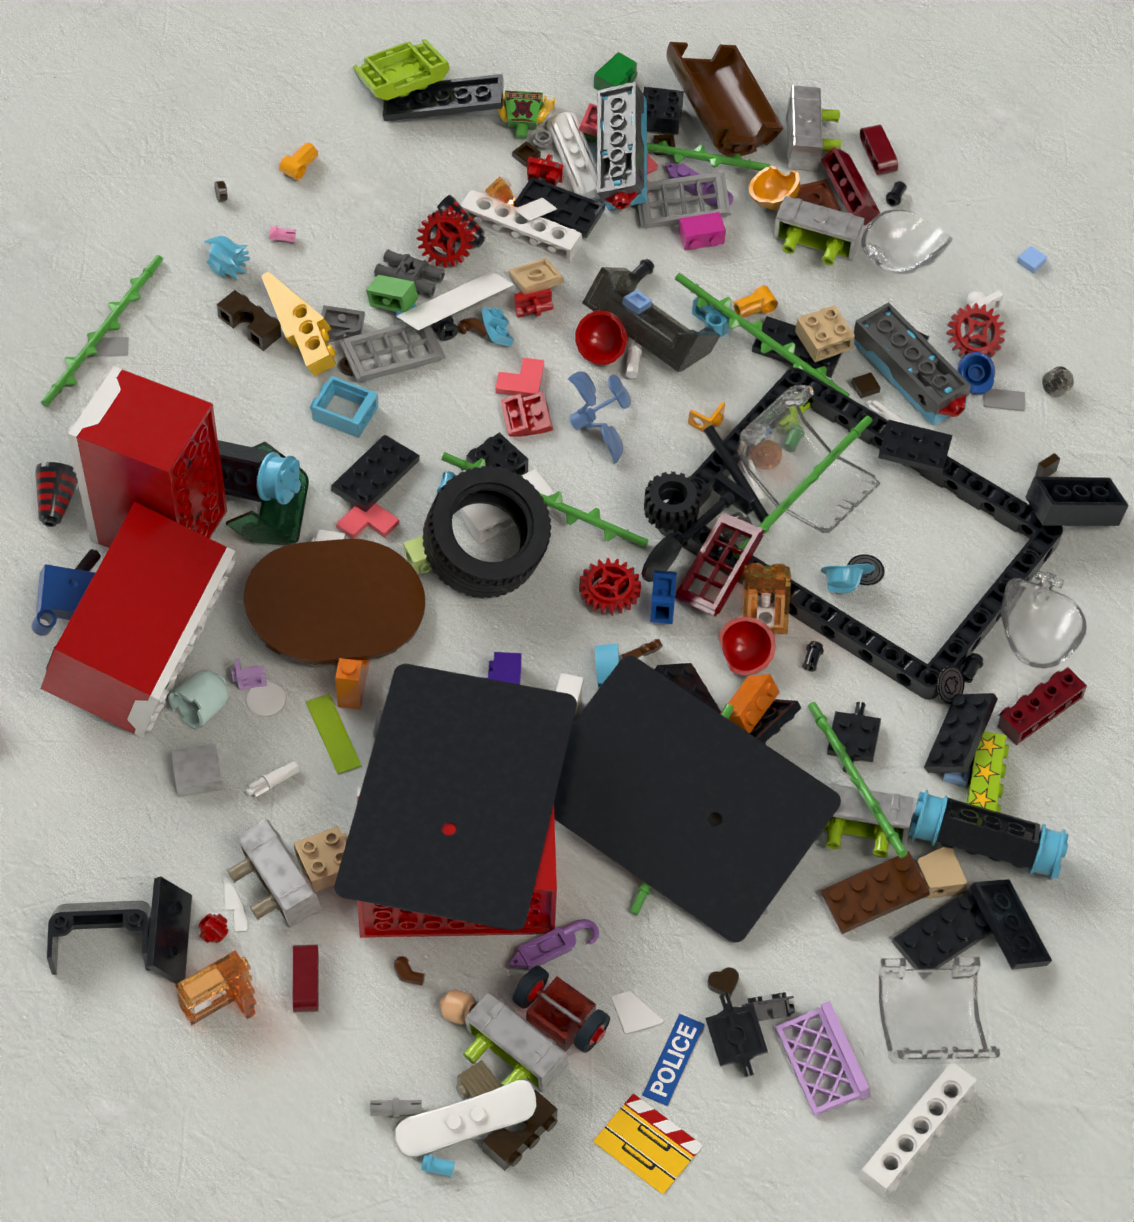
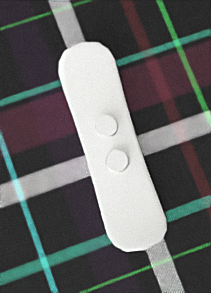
M564 112L547 120L546 127L562 159L574 193L594 201L598 200L600 197L597 194V163L584 133L579 131L580 123L577 115L573 112Z
M517 1080L468 1100L407 1117L396 1127V1142L402 1153L417 1157L483 1134L517 1125L528 1120L534 1114L537 1106L535 1092L529 1082Z

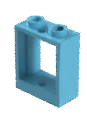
M331 376L328 382L322 385L319 396L314 398L311 403L312 419L359 438L379 407L378 393ZM334 395L361 405L353 419L326 410Z

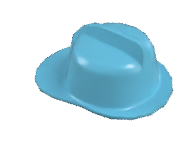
M871 564L831 565L822 567L820 571L827 577L828 590L830 592L850 593L859 586L862 575L874 571L875 566Z

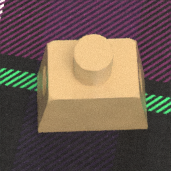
M944 846L916 861V866L930 892V895L926 898L956 896L965 892L967 880L952 848Z

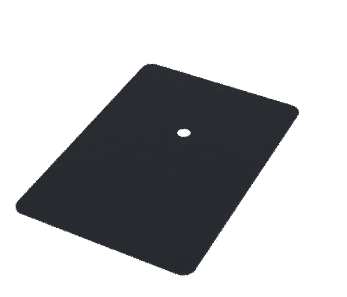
M626 656L620 660L572 724L554 801V818L564 827L725 939L738 943L746 938L840 807L841 798L836 791L638 658ZM711 813H719L722 816L720 825L712 826L708 822V817Z
M412 664L397 666L393 673L335 881L334 889L336 894L346 899L511 931L523 928L526 924L577 707L575 697L568 693ZM446 823H452L456 826V832L453 835H445L442 832V826Z

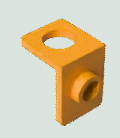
M722 402L710 418L690 410L688 424L702 432L711 425L714 428L716 426L719 427L724 419L725 403ZM694 418L700 419L703 425L698 424Z

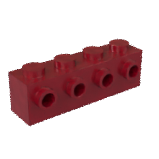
M834 147L821 159V162L848 213L864 218L863 225L866 226L880 214V211L850 155Z
M1069 667L1061 672L1057 671L1045 684L1043 682L1038 684L1031 694L1021 696L1011 708L1008 706L1003 709L999 715L1000 719L997 727L1015 745H1018L1082 699L1087 685Z

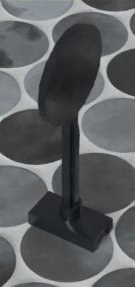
M720 473L715 478L714 492L721 496L719 501L687 528L682 535L678 532H673L664 537L646 559L641 572L642 578L647 582H652L654 570L667 571L676 560L682 545L695 536L725 508L733 505L745 515L750 514L753 511V507L750 504L755 500V497L723 473Z

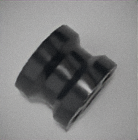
M451 315L433 323V327L438 331V337L442 341L451 340L458 334V327L454 324Z

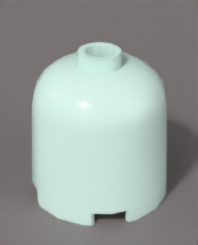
M208 670L198 671L169 694V702L172 709L178 708L179 712L183 715L181 720L194 729L204 726L225 706L229 698L225 679L221 675Z

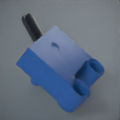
M90 549L75 569L47 564L43 566L39 576L36 616L31 624L34 633L40 636L48 635L55 626L57 618L71 619L95 575V572L90 571L101 558L97 550ZM40 619L46 620L49 625H43Z

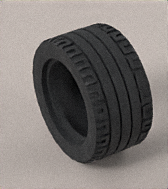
M481 466V468H469L466 472L462 471L458 475L453 476L451 480H448L446 485H443L435 497L424 522L422 536L424 541L422 544L425 548L424 554L427 556L426 559L429 561L430 567L445 585H449L451 589L458 591V593H464L466 596L492 598V596L499 597L500 595H506L508 592H513L514 589H518L533 574L547 551V546L550 542L551 518L549 517L550 513L547 510V504L544 503L543 497L539 494L540 492L527 479L525 480L521 475L513 471L511 472L506 468ZM477 503L490 504L502 509L512 518L519 531V552L511 558L499 562H486L472 557L461 548L454 536L452 527L453 515L461 508Z

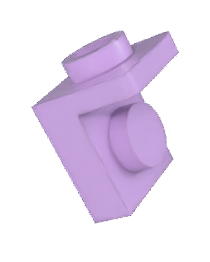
M235 659V668H231L233 682H238L239 690L267 686L264 666H250L242 669L240 660Z

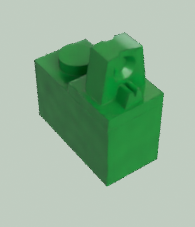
M620 52L616 53L594 74V89L601 90L634 82L638 75L637 62Z

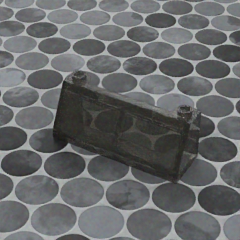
M601 267L582 304L593 312L596 310L609 311L616 315L624 325L628 337L677 372H682L711 353L721 336L719 333L711 328H703L699 332L690 330L653 303L650 308L637 315L622 304L623 298L635 291L637 287V277L626 268Z

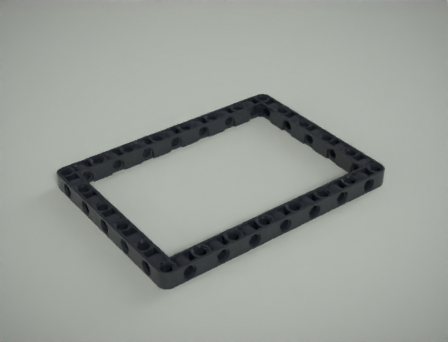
M790 368L723 440L735 462L738 463L741 458L747 456L756 447L765 432L774 427L773 424L784 415V411L801 397L808 400L805 404L809 402L814 412L832 423L836 422L846 428L849 433L865 416H870L873 421L861 433L859 439L869 445L873 444L879 449L882 445L888 420L800 368ZM716 450L690 476L693 479V483L696 482L698 484V489L701 492L700 507L711 496V492L714 490L715 478L720 473L727 477L730 475ZM947 456L942 474L912 466L909 467L921 473L922 477L937 486L944 487L953 492L962 501L993 516L994 520L1014 532L1018 531L1028 537L1029 540L928 664L752 555L738 582L748 589H757L759 596L761 595V589H771L765 591H771L769 593L772 594L770 596L772 604L775 602V589H784V611L921 698L927 700L936 698L939 695L938 679L943 669L950 665L961 668L967 656L973 653L1057 549L1063 533L1062 526L1042 525L1028 503ZM669 499L667 501V504L677 505L681 503L674 499ZM705 526L690 540L686 541L682 547L697 556L712 529ZM663 528L658 529L659 532L665 537L668 534L673 533V530H669V532H664ZM678 529V533L682 535L684 531ZM721 535L719 536L718 540L729 543L728 539ZM715 544L708 557L719 561L725 548ZM730 551L724 564L734 568L739 559H736L733 556V552ZM720 568V571L727 576L731 574V572ZM769 572V573H772L773 576H772L771 574H762V575H764V576H772V577L762 578L761 573Z

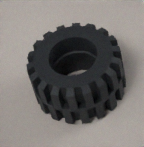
M671 471V474L664 472L661 476L656 475L653 481L650 480L648 482V487L645 489L644 515L646 518H649L648 522L651 525L655 524L657 529L663 528L664 532H669V530L678 532V529L686 530L687 525L691 526L694 520L698 518L701 500L698 484L696 482L693 483V479L690 476L686 478L683 473L679 475ZM667 499H674L681 503L677 505H671L663 501Z

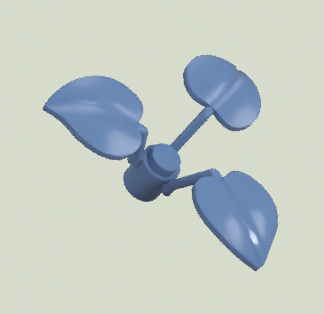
M583 371L576 372L568 380L574 384L586 404L570 415V422L575 430H580L584 427H587V429L601 427L602 436L615 464L623 453L622 440L613 426L608 427L607 423H593L596 420L595 412L615 400L618 401L622 409H626L631 404L630 395L620 378L613 374L609 376L608 384L614 397L593 409H588L589 406L596 404V396L594 395L596 388L587 373Z

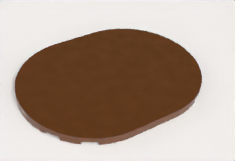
M338 539L290 544L267 554L255 565L248 576L244 590L243 606L251 630L271 651L278 655L282 654L292 658L295 662L329 664L338 663L339 658L370 660L396 652L398 648L408 643L417 633L425 611V592L415 569L396 551L369 540Z

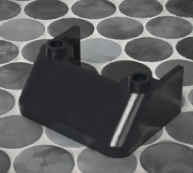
M145 901L68 903L59 905L48 922L47 960L51 974L57 975L58 937L66 936L76 929L125 927L130 933H143L142 955L146 968L151 917L150 905Z

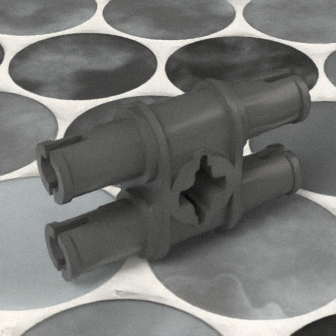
M389 249L386 250L383 261L395 265L397 268H389L378 263L374 270V276L376 277L383 275L413 281L416 291L429 297L434 295L436 284L424 281L422 278H430L441 283L445 276V270L429 265L426 260L411 257L410 254H398Z

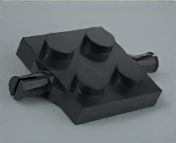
M856 702L854 713L835 711L832 730L846 748L845 751L853 763L854 761L861 760L874 761L881 726V718L864 715L866 706L864 702L861 703V708L860 702ZM828 743L827 755L837 756L831 744ZM843 766V772L847 773L845 767Z
M725 993V998L722 994L719 998L723 1010L717 1015L705 1018L719 1065L723 1067L733 1063L740 1064L744 1078L748 1077L746 1067L748 1068L749 1075L753 1076L754 1073L750 1060L756 1056L768 1053L754 1005L733 1007L729 993Z

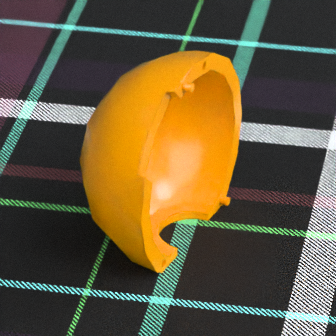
M769 166L752 178L749 185V194L761 207L769 210H778L784 196L797 197L801 187L799 172L791 170L790 174L786 175L781 173L777 167Z

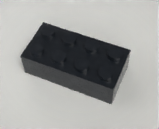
M1034 476L1025 496L1044 526H1119L1129 506L1111 478Z

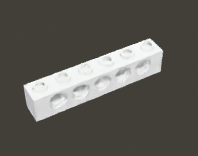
M470 190L461 203V206L482 229L569 264L581 248L582 233L542 217L528 221L514 210L518 207L504 203L501 200H496L483 193Z
M951 1062L862 1168L859 1180L882 1198L888 1192L894 1193L901 1183L900 1177L904 1173L908 1175L916 1165L914 1160L919 1155L923 1157L931 1147L929 1142L933 1137L938 1139L946 1129L944 1124L947 1120L951 1119L953 1121L959 1114L961 1103L963 1101L968 1103L976 1092L973 1089L976 1079L954 1062ZM951 1092L955 1097L949 1098L944 1093ZM929 1110H937L941 1115H932ZM914 1128H922L926 1133L919 1134ZM899 1146H907L911 1151L904 1152ZM891 1164L895 1167V1170H888L884 1165Z

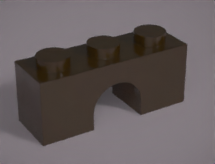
M234 290L217 304L218 318L233 329L241 323H251L247 326L248 340L262 351L266 350L281 337V324L279 320L268 315L261 306L253 304L246 295H241Z
M536 1089L534 1092L537 1106L534 1114L528 1120L523 1121L526 1124L523 1130L511 1132L506 1128L493 1131L483 1141V1152L504 1171L510 1165L512 1167L517 1165L523 1157L522 1153L528 1148H534L539 1142L540 1136L545 1131H551L558 1122V1109Z

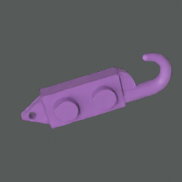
M665 163L669 179L700 175L683 163L680 165ZM713 182L701 184L703 195L715 193ZM696 184L683 186L684 190L694 196H698ZM727 190L729 205H731L733 202V195L731 192ZM717 198L704 199L712 206L718 208Z
M581 919L562 928L559 927L517 947V953L509 963V968H527L529 971L536 965L541 966L572 951L576 944L574 933L583 928H588L593 932L592 938L588 941V944L591 945L599 937L598 926L591 920Z

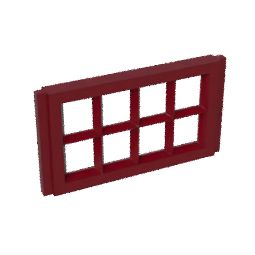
M726 513L719 516L676 591L675 598L716 617L721 612L762 540L765 530ZM725 527L735 531L728 544L718 540ZM740 534L751 538L744 551L734 547ZM715 544L725 548L719 561L708 557ZM730 551L741 555L734 568L724 564ZM705 561L716 565L709 578L698 574ZM720 568L731 572L724 585L714 581ZM695 578L706 582L699 595L689 591ZM711 585L721 589L715 602L704 598Z

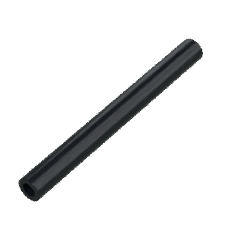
M714 426L707 427L703 431L735 483L755 497L750 506L753 507V512L760 523H762L763 519L769 516Z

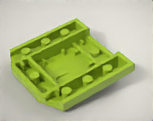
M422 39L423 44L412 45L411 41L404 42L364 58L365 63L359 67L356 64L353 66L355 74L376 97L384 100H390L398 96L403 97L417 89H425L428 85L443 80L450 67L448 61L426 39Z

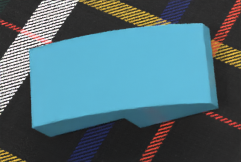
M483 307V320L490 339L493 343L511 347L514 339L506 328L509 321L504 316V312L496 307L492 309Z
M618 643L595 646L598 688L601 687L619 663Z

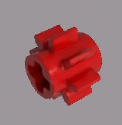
M220 913L218 915L207 914L198 925L201 932L199 937L207 944L210 941L212 943L221 942L229 931L226 925L228 920Z

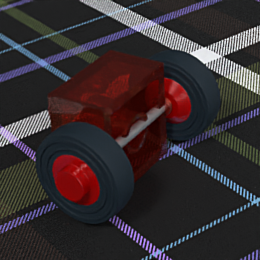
M534 966L520 979L513 994V1002L523 1009L532 1004L526 1011V1021L546 1037L555 1041L556 1045L565 1052L573 1043L580 1051L584 1053L589 1052L604 1037L610 1022V1016L603 1010H596V1003L558 976L543 990L548 981L549 973L541 966Z

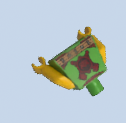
M505 90V93H503V107L496 110L502 121L508 123V128L516 129V138L526 139L528 130H535L537 125L543 123L550 114V111L554 109L556 98L547 100V96H544L543 99V92Z

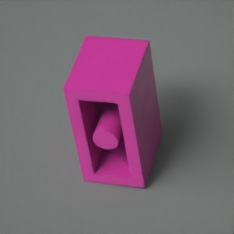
M720 212L680 218L678 232L684 250L717 246L725 243L726 229Z

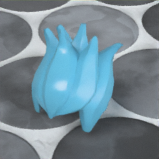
M222 235L205 241V243L212 244L207 264L213 273L220 275L222 278L229 274L235 280L238 279L236 272L246 273L240 266H246L243 262L250 260V257L244 256L249 254L248 251H243L247 245L235 244L228 237Z

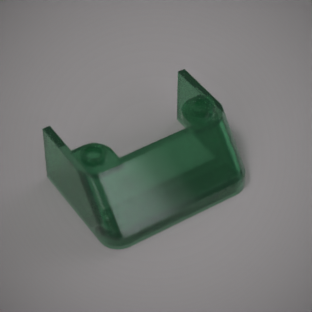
M266 441L253 446V448L278 453L280 457H286ZM299 467L300 490L294 494L287 504H279L275 499L263 501L259 515L251 510L226 521V525L251 543L282 546L297 543L300 537L309 486L306 472Z

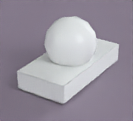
M998 290L986 296L981 291H973L967 297V304L970 305L971 309L975 303L978 304L979 309L986 304L987 312L992 308L994 309L993 312L1001 308L1003 294ZM972 317V318H971L972 320H973V319H975L976 321L979 320V318H975V317Z

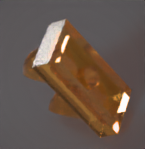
M499 176L485 191L490 197L498 198L508 205H514V196L510 189L512 184L507 178Z

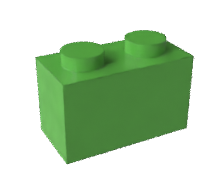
M378 275L366 289L371 307L395 312L408 311L418 299L413 281Z

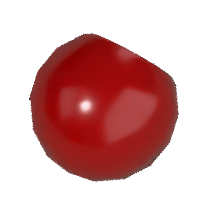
M596 310L588 313L580 320L575 333V342L579 353L585 360L594 364L608 365L614 363L623 355L628 345V335L624 325L616 315L609 311Z
M748 616L737 617L726 623L719 632L718 638L730 671L744 676L757 674L767 668L774 658L776 650L774 634L769 626L759 619Z

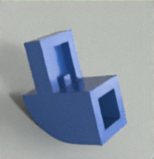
M654 570L650 622L673 624L677 572Z

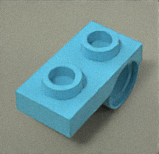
M697 296L693 300L692 314L705 323V335L710 339H719L729 332V318L710 304L699 308L697 306Z

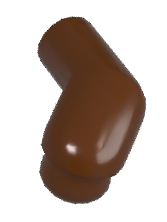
M474 317L462 319L457 326L458 332L461 334H466L467 331L475 330L483 337L487 334L485 325Z
M398 957L394 961V970L402 982L423 986L425 974L412 971L407 957Z

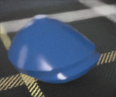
M973 352L960 360L957 371L971 385L970 393L976 395L984 394L993 387L995 365L989 356L984 353Z

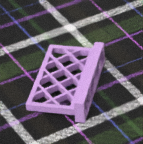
M830 1001L821 1004V1008L775 1026L814 1116L858 1098L864 1100L871 1097L870 1088ZM817 1017L820 1018L822 1026L819 1032L806 1028L809 1020ZM795 1028L800 1030L797 1040L793 1041L786 1038L783 1031ZM804 1032L816 1036L813 1047L800 1043ZM820 1038L831 1042L832 1047L829 1054L816 1049ZM797 1048L810 1052L806 1063L795 1060L794 1055ZM814 1054L826 1058L822 1069L809 1065ZM830 1060L841 1064L842 1068L838 1076L826 1071ZM807 1069L820 1074L815 1085L805 1082L804 1076ZM823 1076L836 1080L832 1092L819 1087ZM842 1082L850 1085L853 1093L842 1096L837 1094L836 1090L839 1083ZM817 1091L830 1096L827 1104L816 1107L813 1099Z

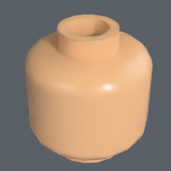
M453 989L442 996L439 1008L445 1020L465 1025L466 1016L477 1003L472 994Z

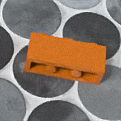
M771 674L748 676L728 702V704L734 707L729 720L749 734L780 693Z

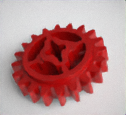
M447 209L443 210L442 215L437 210L435 211V217L429 214L427 216L429 221L423 220L421 222L425 228H419L417 231L423 235L416 239L423 242L418 246L419 249L425 248L422 256L430 255L428 262L435 259L436 266L443 262L444 268H447L450 262L455 267L457 261L460 263L464 261L463 256H470L467 249L471 250L474 248L469 242L475 240V237L469 236L473 229L466 228L470 222H462L463 214L456 218L455 210L450 215ZM445 222L452 224L457 230H451ZM437 224V234L435 238L431 239V231ZM443 236H445V237L448 236V237H449V240H448V241H447V240H444V241H443L442 237H443ZM461 238L460 247L455 253V241ZM434 247H440L446 254L438 252Z
M977 303L973 305L972 309L969 304L965 305L964 310L959 308L957 314L951 316L953 321L947 324L948 327L952 328L946 332L947 335L952 336L948 343H955L952 351L959 349V357L964 353L968 355L973 352H980L993 357L995 351L1001 349L999 344L1005 341L1004 338L1000 337L1006 333L1005 330L1000 329L1004 322H997L1000 314L993 316V308L987 312L986 304L980 309ZM972 317H975V318H979V319H981V320H983V321H982V322H979V321H976L975 319L972 320L971 318H972ZM962 322H963L964 325H965V327H964V328H965V335H964V337H962V335H961V324H962ZM988 328H990V330H991V340H990V343H989L988 340H987V338H988V336H987V330H988ZM979 329H982L979 332V334H974L973 336H970L973 333V331H978ZM969 343L980 345L981 348L970 346Z
M607 558L605 564L599 559L597 566L590 563L589 570L584 569L583 576H580L579 592H581V600L586 599V607L593 604V612L600 608L601 615H604L606 610H609L611 616L614 615V610L622 614L623 607L631 610V604H637V598L640 597L641 593L639 574H634V567L627 569V562L619 565V559L611 563L610 559ZM601 578L599 581H597V585L592 586L596 580ZM627 587L628 589L622 595L619 596V594L623 592V588Z

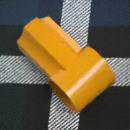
M309 142L307 144L304 143L292 156L286 155L281 160L279 170L297 181L300 180L306 172V167L319 156L318 150L313 144Z
M765 285L758 287L752 295L733 301L735 312L743 318L760 311L765 314L770 313L778 306L777 299L769 287Z

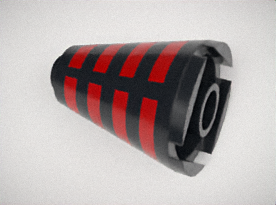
M446 196L437 206L441 215L445 209L448 210L449 215L455 210L456 218L463 214L462 222L469 221L470 223L466 228L473 229L469 236L475 237V240L469 243L474 248L476 246L479 248L486 239L484 237L485 231L453 196ZM445 222L451 230H457L455 226ZM437 224L433 227L431 231L435 234H437ZM461 238L457 239L455 242L461 244Z
M46 462V466L41 467L42 463L36 466L35 470L38 517L43 522V525L54 527L56 524L61 523L77 487L78 479L76 478V473L73 472V467L70 465Z

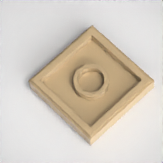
M547 258L509 270V277L524 294L541 291L564 283L563 276Z

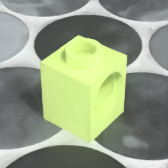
M422 536L403 543L404 556L417 574L427 573L432 569L429 561L426 559L427 556L424 554L425 548L422 544L424 541Z

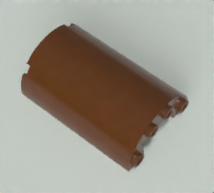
M670 42L666 53L668 64L718 152L732 157L735 154H740V156L756 152V148L764 143L767 146L783 130L782 124L736 45L720 44L712 59L682 58L688 47L687 42Z

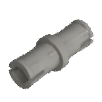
M399 1098L387 1101L370 1100V1116H393V1118H399V1116H414L422 1113V1100H399Z

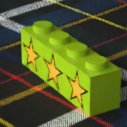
M984 731L972 760L966 803L997 812L1001 811V805L997 804L998 798H1002L1004 785L1000 784V779L1005 777L1007 766L1003 764V758L1007 759L1009 745L1005 744L1006 735Z

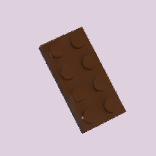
M909 851L903 858L899 856L894 857L821 890L841 934L930 895Z

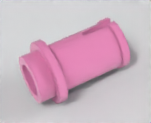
M278 226L271 227L270 239L273 242L279 240L295 243L296 230L278 228Z

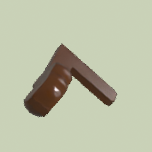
M654 639L650 643H645L639 648L622 654V658L626 656H634L636 658L647 656L660 650L663 645L660 639Z

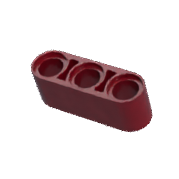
M882 125L861 128L859 133L860 140L876 175L898 171L897 157Z
M318 944L293 945V1013L318 1012Z

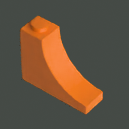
M339 658L335 677L338 707L361 710L370 660Z

